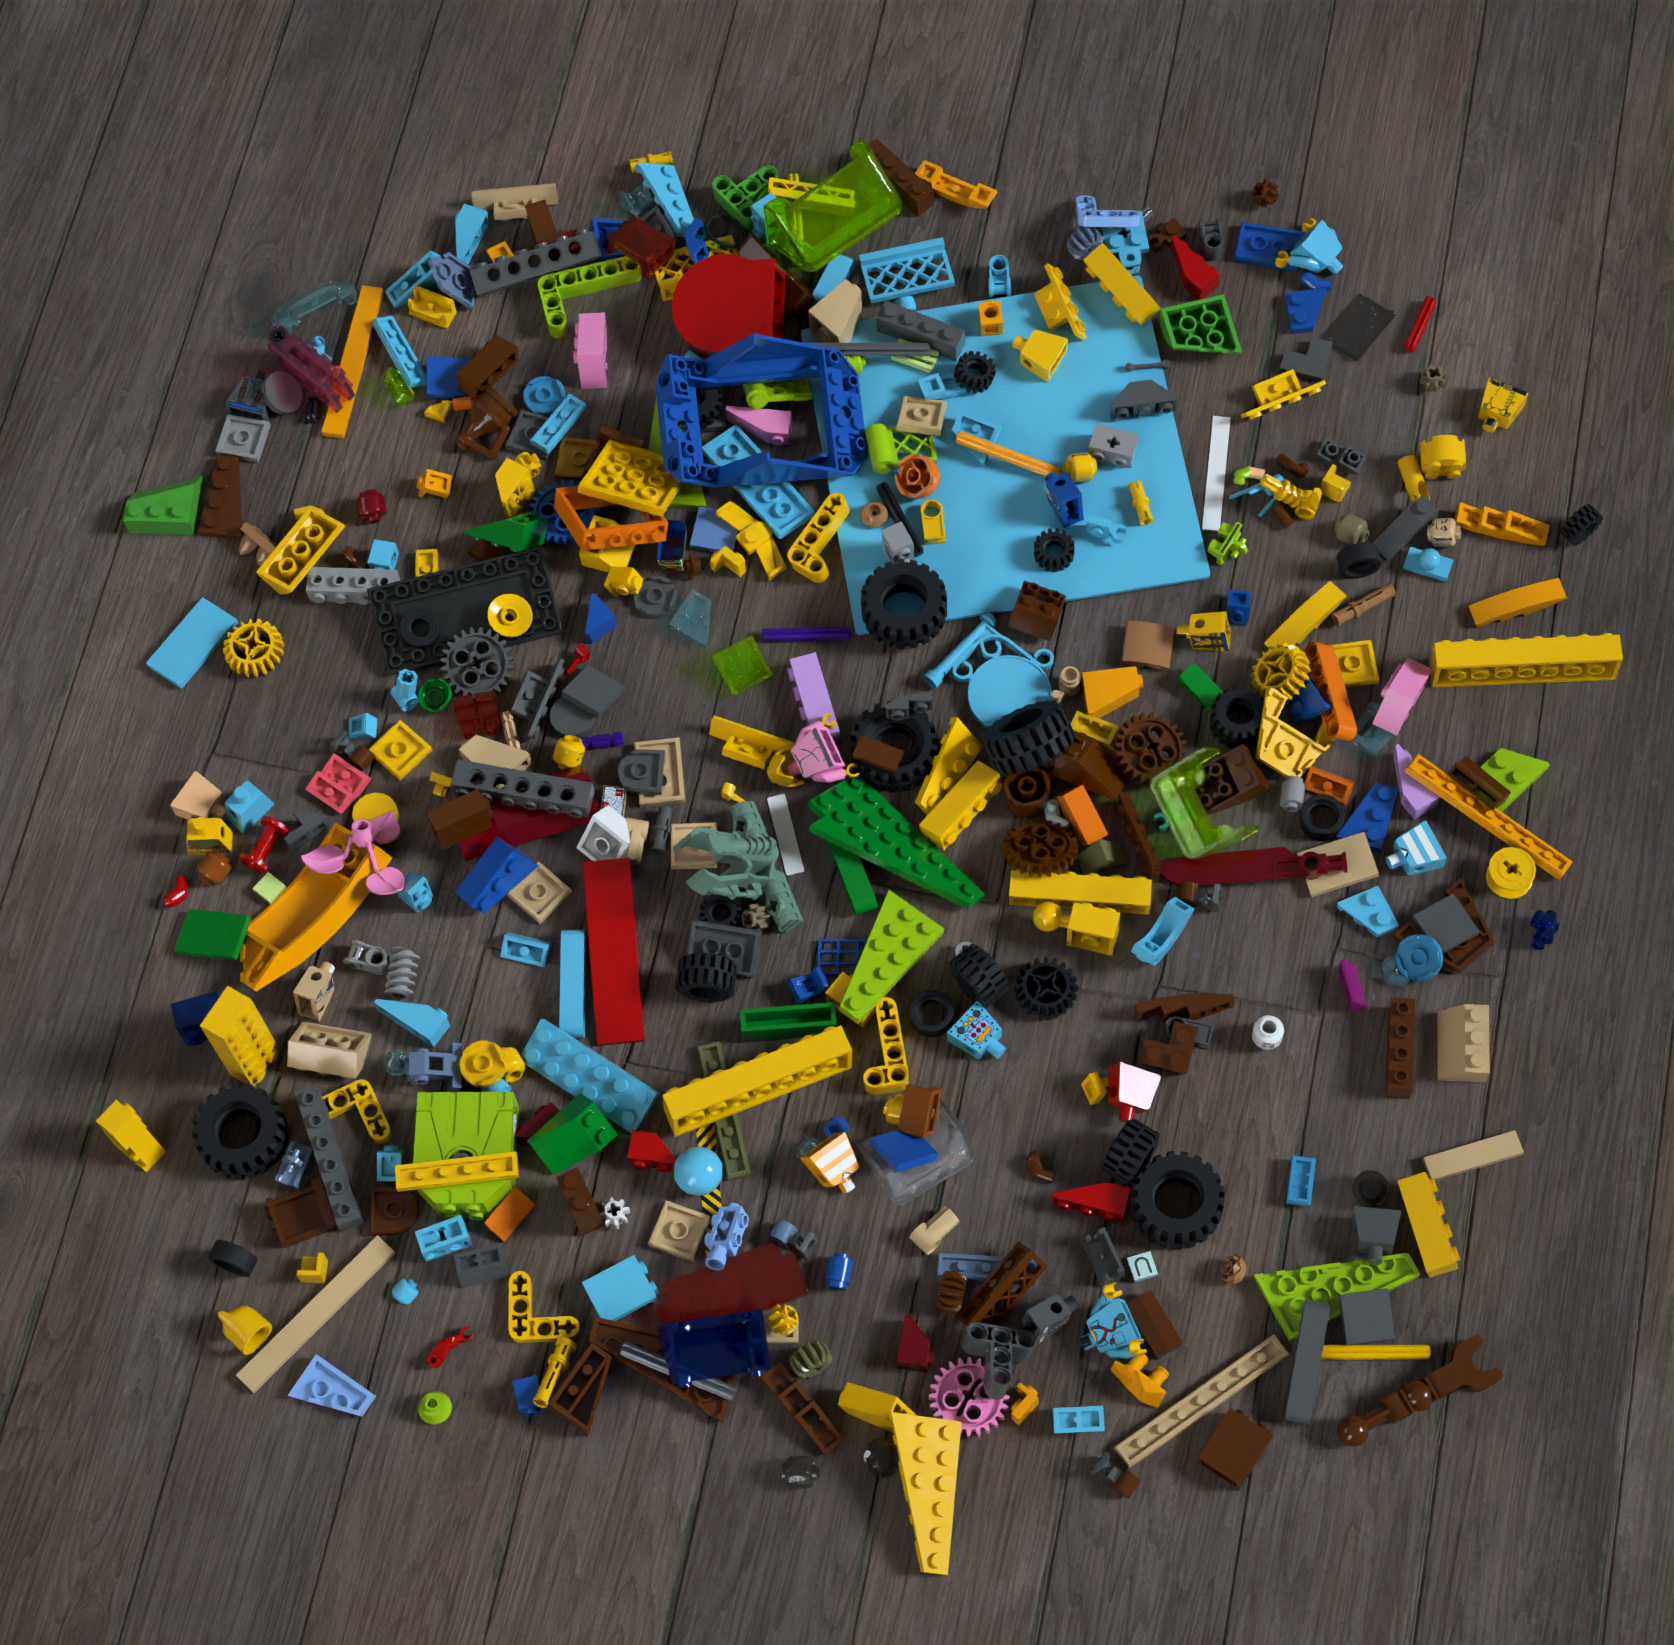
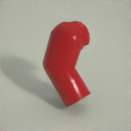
M178 876L175 878V889L163 898V903L166 907H175L187 898V877Z

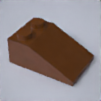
M1074 730L1075 738L1073 744L1068 747L1067 751L1062 752L1056 758L1052 775L1077 786L1083 785L1089 791L1116 801L1129 781L1131 773L1123 774L1125 767H1118L1119 761L1095 738Z

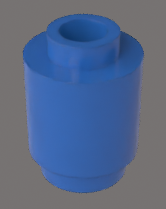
M835 1253L834 1256L829 1257L825 1278L827 1288L839 1291L846 1290V1286L850 1283L853 1265L849 1255Z

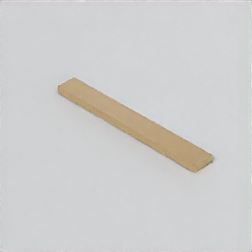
M377 1235L236 1376L255 1393L395 1254L394 1250Z
M1273 1334L1114 1447V1450L1127 1468L1130 1469L1288 1357V1351Z

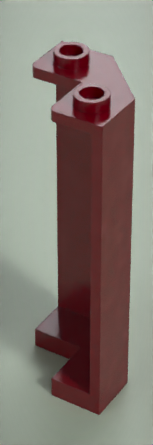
M581 765L547 774L591 782L588 771L583 772ZM521 788L517 792L523 793L527 788ZM543 792V793L540 794V796H541V797H546V796H548L550 793H549V792ZM565 796L562 800L568 801L572 796ZM593 799L589 817L575 818L567 813L559 812L558 814H552L544 809L529 810L521 805L507 806L498 801H491L489 803L494 815L491 818L493 827L459 843L465 861L481 857L496 837L512 846H517L589 824L592 816L600 811L597 799Z

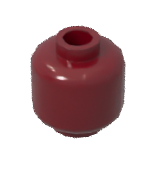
M376 489L362 491L356 499L359 518L368 521L369 524L380 522L381 517L387 513L383 494L377 492Z

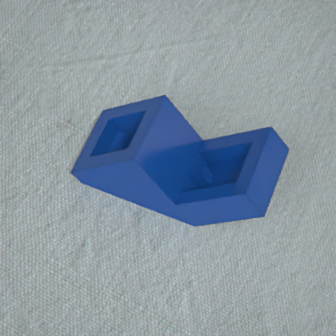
M697 218L693 220L684 232L693 265L709 256L706 243L703 240L707 235L702 220Z

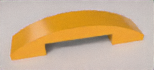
M926 160L922 162L915 172L918 177L933 189V192L964 206L987 209L997 194V190L981 183L974 186L945 174L942 167Z

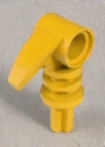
M1268 474L1262 477L1260 480L1261 485L1274 493V499L1282 500L1283 503L1289 504L1292 508L1296 507L1295 514L1302 519L1310 520L1314 518L1322 496L1320 488H1314L1313 491L1301 490L1295 485H1290V481L1286 479L1280 482Z

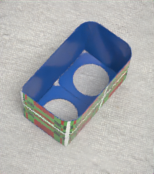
M667 520L666 541L658 543L657 560L660 569L663 571H684L687 539L686 523L682 520ZM676 535L682 538L683 544L680 548L671 549L668 547L667 540L671 536ZM676 555L680 560H666V558Z

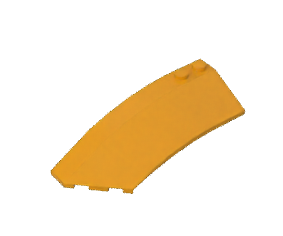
M335 823L319 847L334 845L339 847L344 853L349 840L348 836L353 835L352 831ZM352 842L349 854L343 860V868L334 873L322 874L305 866L281 895L250 921L240 950V962L243 963V972L240 973V981L255 991L260 990L300 965L342 927L370 891L366 886L367 878L372 874H376L367 847L361 848ZM371 843L378 869L382 871L387 867L392 857L377 845Z

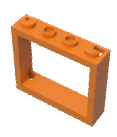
M578 486L556 488L554 508L582 551L666 541L668 521L664 515L662 517L654 516L640 510L639 512L646 521L644 523L587 529L575 510L619 504L609 503L605 500L578 493Z

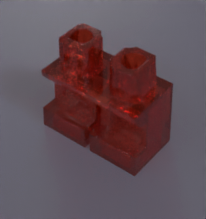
M495 690L475 694L478 714L472 694L452 698L457 724L466 740L476 735L475 729L484 727L485 735L497 734L500 716Z

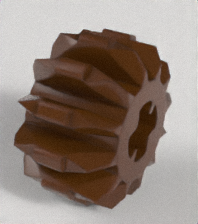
M945 1271L943 1273L936 1301L937 1309L943 1310L946 1313L956 1314L960 1311L966 1287V1275L956 1271Z

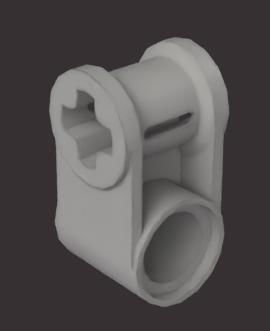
M351 940L348 956L343 959V963L346 966L376 975H383L388 972L390 960L382 948L358 940ZM383 958L380 963L374 964L375 960Z

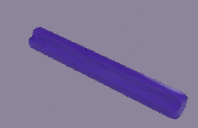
M850 627L762 629L763 642L850 640L851 638Z

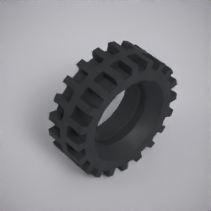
M879 703L875 704L874 711L870 713L868 710H865L863 712V719H857L855 722V730L851 731V755L861 735L877 740L879 736L892 731H899L909 735L915 742L916 750L914 756L908 762L899 765L896 773L852 758V762L857 764V773H860V776L863 775L867 783H876L877 789L881 791L883 786L890 787V792H895L896 787H902L903 791L909 790L908 785L912 783L917 787L921 784L922 777L930 775V769L933 768L931 763L934 756H938V736L935 732L933 721L929 722L926 712L920 714L914 710H909V719L895 721L891 718H886V707L881 708Z

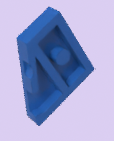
M1309 675V680L1304 681L1306 688L1301 687L1298 690L1299 695L1294 694L1292 700H1290L1292 721L1296 725H1301L1331 709L1330 704L1322 699V692L1319 688H1316L1315 682Z

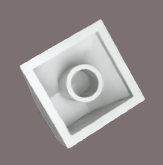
M607 805L592 816L576 848L592 861L622 858L630 844L626 819Z

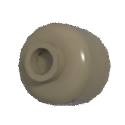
M1353 514L1341 516L1334 528L1337 539L1348 545L1365 542L1370 533L1367 530V521Z

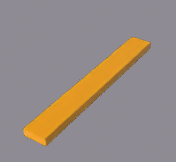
M365 285L361 287L322 428L323 436L342 439L345 437L374 331L372 322L378 316L383 298V288Z
M1420 754L1416 755L1404 771L1509 846L1520 848L1529 853L1536 865L1556 879L1560 880L1573 861L1497 808L1491 810L1447 773Z

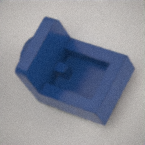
M820 967L814 968L808 975L791 978L787 983L796 1003L820 998L828 988L827 978L822 973Z

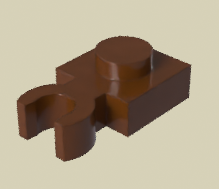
M1173 218L1158 227L1157 234H1151L1147 237L1148 244L1156 242L1157 244L1153 246V251L1158 252L1164 244L1169 248L1171 247L1173 235L1183 240L1187 238V232Z

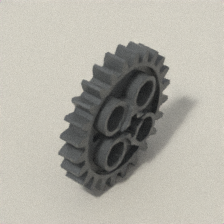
M470 627V634H466L464 630H461V638L453 635L456 642H447L450 650L443 649V653L447 655V658L440 659L441 662L446 663V666H443L441 671L448 672L443 678L444 680L451 679L449 686L451 688L457 686L455 693L459 694L463 691V698L465 699L471 694L473 701H475L477 695H480L481 699L485 700V694L487 693L493 698L494 690L501 693L500 685L508 686L504 679L512 678L508 670H513L514 666L508 664V662L513 661L514 657L507 656L512 650L511 648H503L507 643L506 640L499 642L500 634L498 633L492 637L491 629L486 634H484L482 627L479 628L478 633H475L472 627ZM479 645H489V651L483 655L477 652ZM460 653L468 654V660L464 664H460L456 660ZM492 655H496V658L482 662L480 669L473 666L463 673H459L460 669L474 665L475 659L483 661ZM490 664L498 666V672L495 675H489L486 672ZM470 673H475L478 677L474 684L466 683V677Z

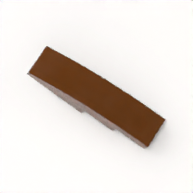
M1181 994L1136 1004L1134 1014L1137 1022L1160 1014L1163 1022L1167 1021L1170 1017L1186 1015L1187 1019L1196 1021L1233 1008L1235 999L1230 994Z
M778 1361L760 1376L791 1417L824 1455L828 1454L844 1440L816 1402L809 1397L781 1361Z

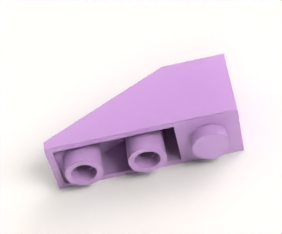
M1397 744L1394 749L1393 758L1400 802L1415 820L1437 807L1440 797L1404 772L1412 762V758L1406 749H1402Z

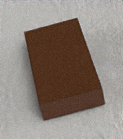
M861 735L852 758L896 773L904 751Z

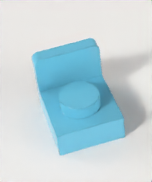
M385 1145L384 1149H380L377 1152V1181H396L395 1165H402L404 1149H398L397 1145Z

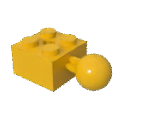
M1043 902L1035 908L1033 922L1038 929L1045 932L1054 931L1058 927L1067 928V946L1113 956L1119 932L1120 913L1109 907L1101 909L1093 907L1092 904L1087 902H1074L1070 915L1062 913L1060 907L1053 902Z

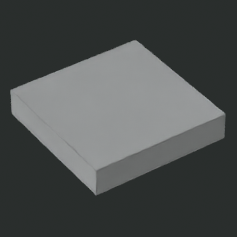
M228 414L215 451L216 454L238 457L239 460L259 463L271 427L270 422Z

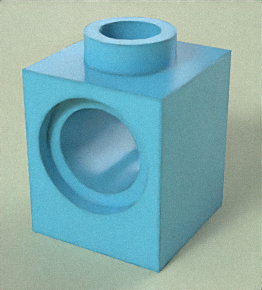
M374 539L367 562L369 568L394 570L399 555L396 543Z

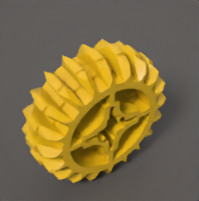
M259 618L256 623L249 619L248 624L241 621V627L233 626L234 633L227 632L228 639L224 640L223 643L225 646L223 648L225 660L233 671L236 670L239 675L245 673V676L248 678L252 673L257 678L259 672L267 675V669L274 670V663L280 664L279 657L284 654L282 650L284 643L281 633L278 632L275 626H271L268 621L262 623V620ZM261 637L270 640V644L261 641ZM237 652H242V654L246 655V660L238 657Z
M1286 642L1283 645L1277 643L1275 648L1269 646L1268 652L1262 651L1263 656L1260 659L1256 658L1258 663L1252 666L1255 672L1250 675L1253 679L1251 684L1255 688L1254 690L1257 691V694H1261L1264 699L1268 687L1274 688L1290 700H1292L1294 694L1299 695L1298 690L1301 687L1306 688L1304 681L1309 680L1307 674L1311 672L1310 662L1306 654L1296 645H1290Z

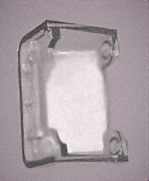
M941 1099L934 1135L924 1138L938 1152L937 1161L896 1173L870 1146L871 1137L857 1144L860 1154L894 1205L906 1204L966 1168L975 1158V1152L966 1129Z

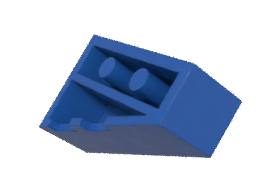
M496 837L455 893L471 907L485 914L539 865L521 850Z

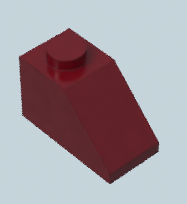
M905 1314L897 1366L900 1369L927 1373L928 1365L933 1366L935 1351L931 1350L930 1341L911 1315Z

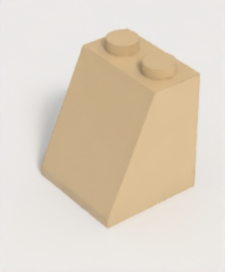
M845 279L808 310L810 335L819 342H851L862 318L861 290L856 284H851Z

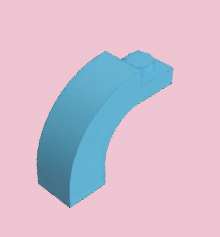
M1176 897L1169 900L1152 929L1144 938L1134 944L1131 952L1144 963H1150L1153 966L1158 964L1183 931L1194 908Z

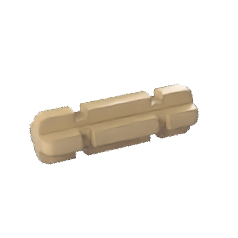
M509 710L501 712L500 717L507 745L521 749L513 714Z

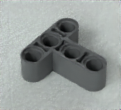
M973 1322L967 1326L961 1341V1347L968 1354L985 1357L984 1391L989 1398L1000 1400L1006 1395L1012 1381V1362H1027L1032 1355L1037 1340L1034 1334L1026 1330Z

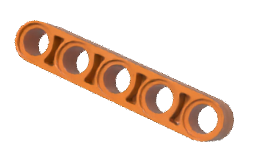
M1311 641L1304 650L1310 662L1311 672H1309V675L1315 682L1316 688H1319L1322 692L1321 697L1324 702L1329 703L1331 706L1330 710L1321 714L1326 734L1329 738L1350 742L1356 736L1357 726L1335 650L1331 645Z

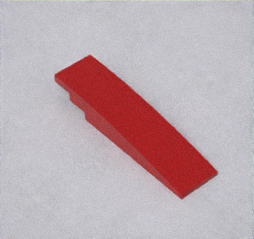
M630 857L583 862L597 1046L645 1042L636 911Z

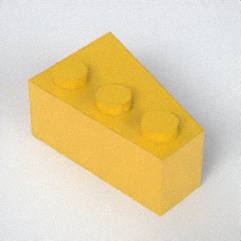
M115 1100L96 1122L110 1141L147 1173L166 1153V1150L146 1129L147 1126L128 1103L125 1102L122 1105L119 1101Z

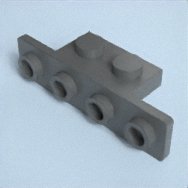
M560 658L554 663L547 680L529 670L525 673L509 712L529 721L521 741L527 742L530 738L534 739L540 728L537 726L538 721L543 719L548 707L545 705L547 700H550L556 691L554 684L563 675L564 668L562 665L565 660Z

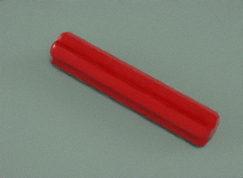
M1430 296L1425 298L1404 344L1405 351L1415 352L1437 302L1435 298Z

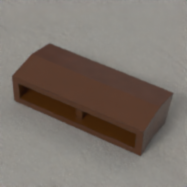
M1467 756L1456 762L1448 772L1451 778L1491 810L1500 807L1511 794V791Z
M1151 1290L1126 1303L1135 1323L1157 1359L1181 1346L1183 1343Z

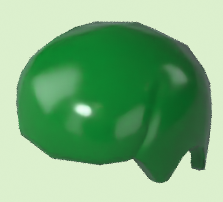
M441 678L428 679L421 686L418 693L421 707L431 713H438L447 709L453 697L451 687Z

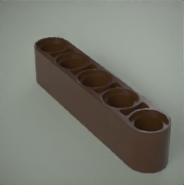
M749 233L737 248V252L749 260L776 259L777 267L781 272L786 273L784 303L796 314L802 316L815 300V297L756 235Z

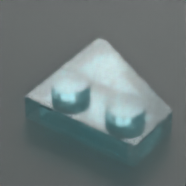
M692 589L670 621L668 627L706 649L711 599Z

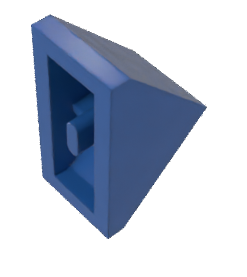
M591 594L585 632L588 644H593L617 626L615 615L596 594Z

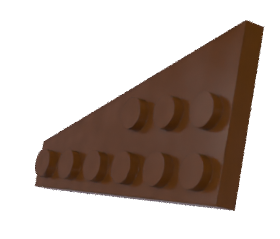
M594 1317L589 1338L590 1344L594 1343L615 1359L723 1423L728 1399L620 1355V1350L623 1343L628 1342L732 1385L739 1349Z

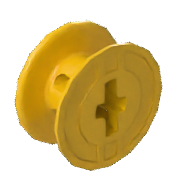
M1502 848L1495 852L1490 859L1486 872L1487 885L1499 897L1506 899L1519 898L1525 895L1532 886V881L1536 874L1535 862L1529 853L1520 848Z

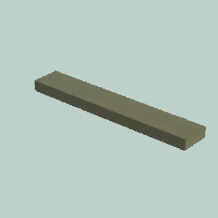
M720 1041L697 1046L704 1078L709 1077L717 1070H727ZM737 1113L716 1121L715 1127L728 1181L752 1176Z

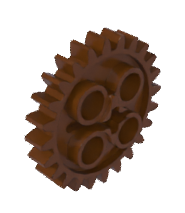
M1153 712L1147 718L1144 713H1141L1138 718L1133 715L1130 721L1126 720L1123 723L1124 727L1121 726L1117 730L1119 734L1114 737V740L1118 743L1113 746V749L1119 752L1114 755V758L1121 759L1117 766L1125 767L1123 774L1131 773V781L1137 777L1139 785L1146 780L1148 787L1153 784V781L1156 786H1159L1162 780L1167 784L1171 780L1170 777L1174 779L1178 775L1177 772L1183 769L1181 764L1187 761L1183 755L1188 750L1182 747L1187 741L1179 739L1183 732H1175L1178 725L1176 724L1171 727L1169 725L1170 718L1164 722L1162 721V714L1155 719ZM1150 731L1156 732L1158 735V739L1154 738L1151 735ZM1131 740L1136 741L1139 748L1134 747ZM1161 751L1167 752L1169 755V759L1165 758L1162 755ZM1142 760L1147 761L1150 764V768L1145 767Z
M1039 819L1038 823L1030 820L1029 825L1021 822V828L1014 825L1013 831L1008 830L1007 836H1004L1002 845L1003 858L1007 859V865L1013 864V870L1020 868V874L1028 871L1030 877L1034 873H1038L1039 878L1042 877L1043 873H1046L1048 877H1051V872L1060 875V869L1068 871V866H1073L1074 860H1077V838H1073V832H1068V827L1060 828V823L1051 825V820L1046 824L1043 823L1042 819Z

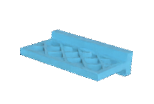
M943 237L859 255L860 270L864 277L871 304L955 286ZM943 258L940 266L931 263L932 260ZM916 263L923 264L919 270L910 267V265ZM926 267L935 270L931 277L923 273ZM892 268H901L897 275L889 271ZM906 271L914 275L910 281L902 278ZM873 272L881 273L877 279L868 276L869 273ZM939 273L948 276L949 280L939 281L936 277ZM884 276L894 279L890 285L880 282ZM919 277L927 281L925 285L919 286L915 284ZM897 282L906 285L902 290L893 288ZM878 286L885 291L883 294L873 295V290Z

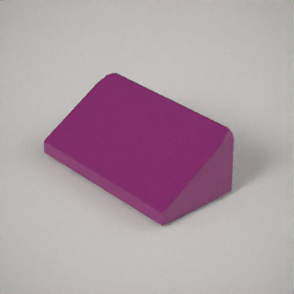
M1343 959L1339 963L1338 972L1349 1010L1353 1012L1366 1009L1367 1003L1357 968L1353 963Z

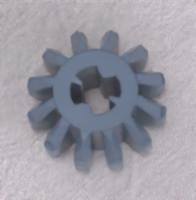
M1082 226L1075 233L1071 234V237L1067 240L1066 247L1072 256L1078 260H1083L1103 242L1104 238L1096 227Z

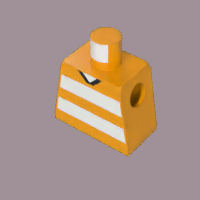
M845 1132L832 1134L800 1157L801 1161L824 1187H834L838 1184L843 1194L855 1188L850 1175L859 1169V1165Z

